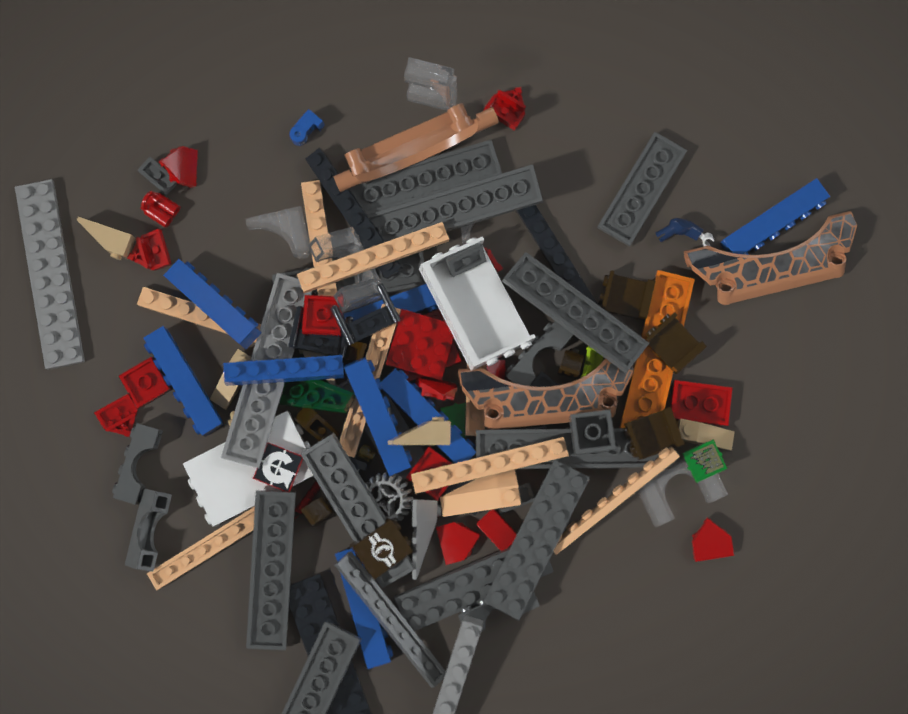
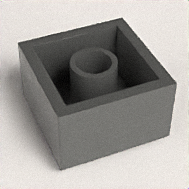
M610 410L571 414L569 416L574 455L606 452L616 449Z

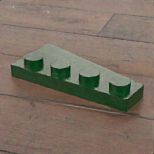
M321 380L285 382L279 405L347 413L356 396L350 391Z

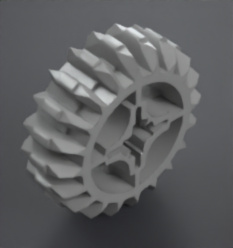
M388 472L383 473V476L378 473L376 478H369L370 482H366L365 485L372 496L378 485L379 495L375 501L378 506L384 508V516L391 520L402 521L404 519L403 515L409 514L407 509L412 507L409 501L413 500V497L408 496L412 491L405 488L408 483L402 484V477L395 479L396 474L389 477ZM388 485H390V486H392L393 488H395L396 491H395V492H394V491H391V490L389 489ZM385 496H388L389 498L393 497L389 501L381 500ZM400 498V506L397 512H395V500Z

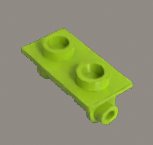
M589 346L586 347L587 352L581 378L591 373L603 362L604 357Z

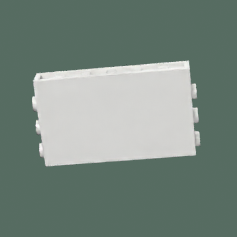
M483 236L478 239L473 237L462 246L455 245L449 249V252L444 254L442 252L437 253L431 260L422 263L419 268L471 371L485 364L491 366L498 362V358L502 356L505 358L510 357L519 348L522 350L529 348L536 338L534 334L529 335L485 249L486 262L455 277L450 275L445 258L477 243L482 245L484 241Z
M289 411L274 418L268 438L269 443L299 455L311 447L308 441L304 442L301 436L304 432L300 424H295ZM225 442L183 463L190 478L188 483L192 490H196L198 494L196 500L200 507H204L206 514H204L205 519L213 527H217L220 523L255 506L256 490L282 491L253 479L257 468L222 459L221 455ZM304 460L293 486L314 476Z

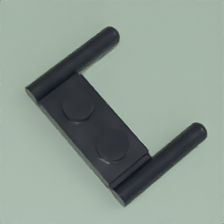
M383 283L377 284L376 288L385 306L349 324H346L337 305L331 307V311L348 346L401 321Z
M298 306L288 347L330 356L342 355L345 358L348 344L343 334L342 338L334 335L302 334L300 326L304 307ZM347 316L346 324L353 322V317Z

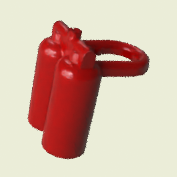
M150 191L144 196L140 209L144 211L146 216L167 228L171 224L173 217L178 214L180 206L161 193Z

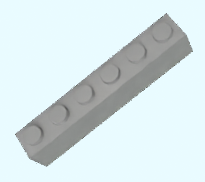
M464 614L433 714L455 713L482 629L483 620Z

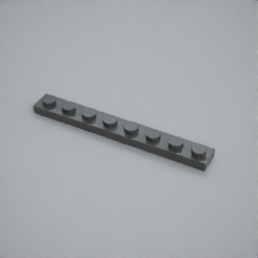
M351 551L348 552L334 565L429 686L435 688L444 679L446 671Z

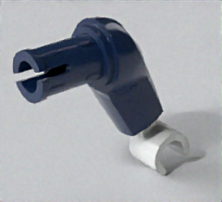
M682 218L671 219L669 225L656 232L657 237L665 234L659 238L660 242H664L674 234L686 235L696 241L698 238H701L704 246H710V243L705 240L711 239L714 241L711 233H702L704 229Z

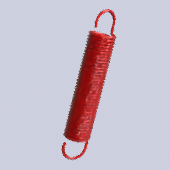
M315 481L296 507L295 511L299 514L303 513L301 509L307 506L321 487L317 481Z

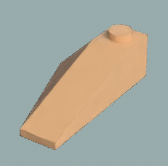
M515 469L475 479L440 497L443 517L521 505Z

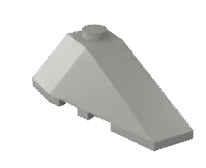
M413 500L412 564L415 569L412 571V580L418 578L437 523V516L441 517V505H437L435 500Z

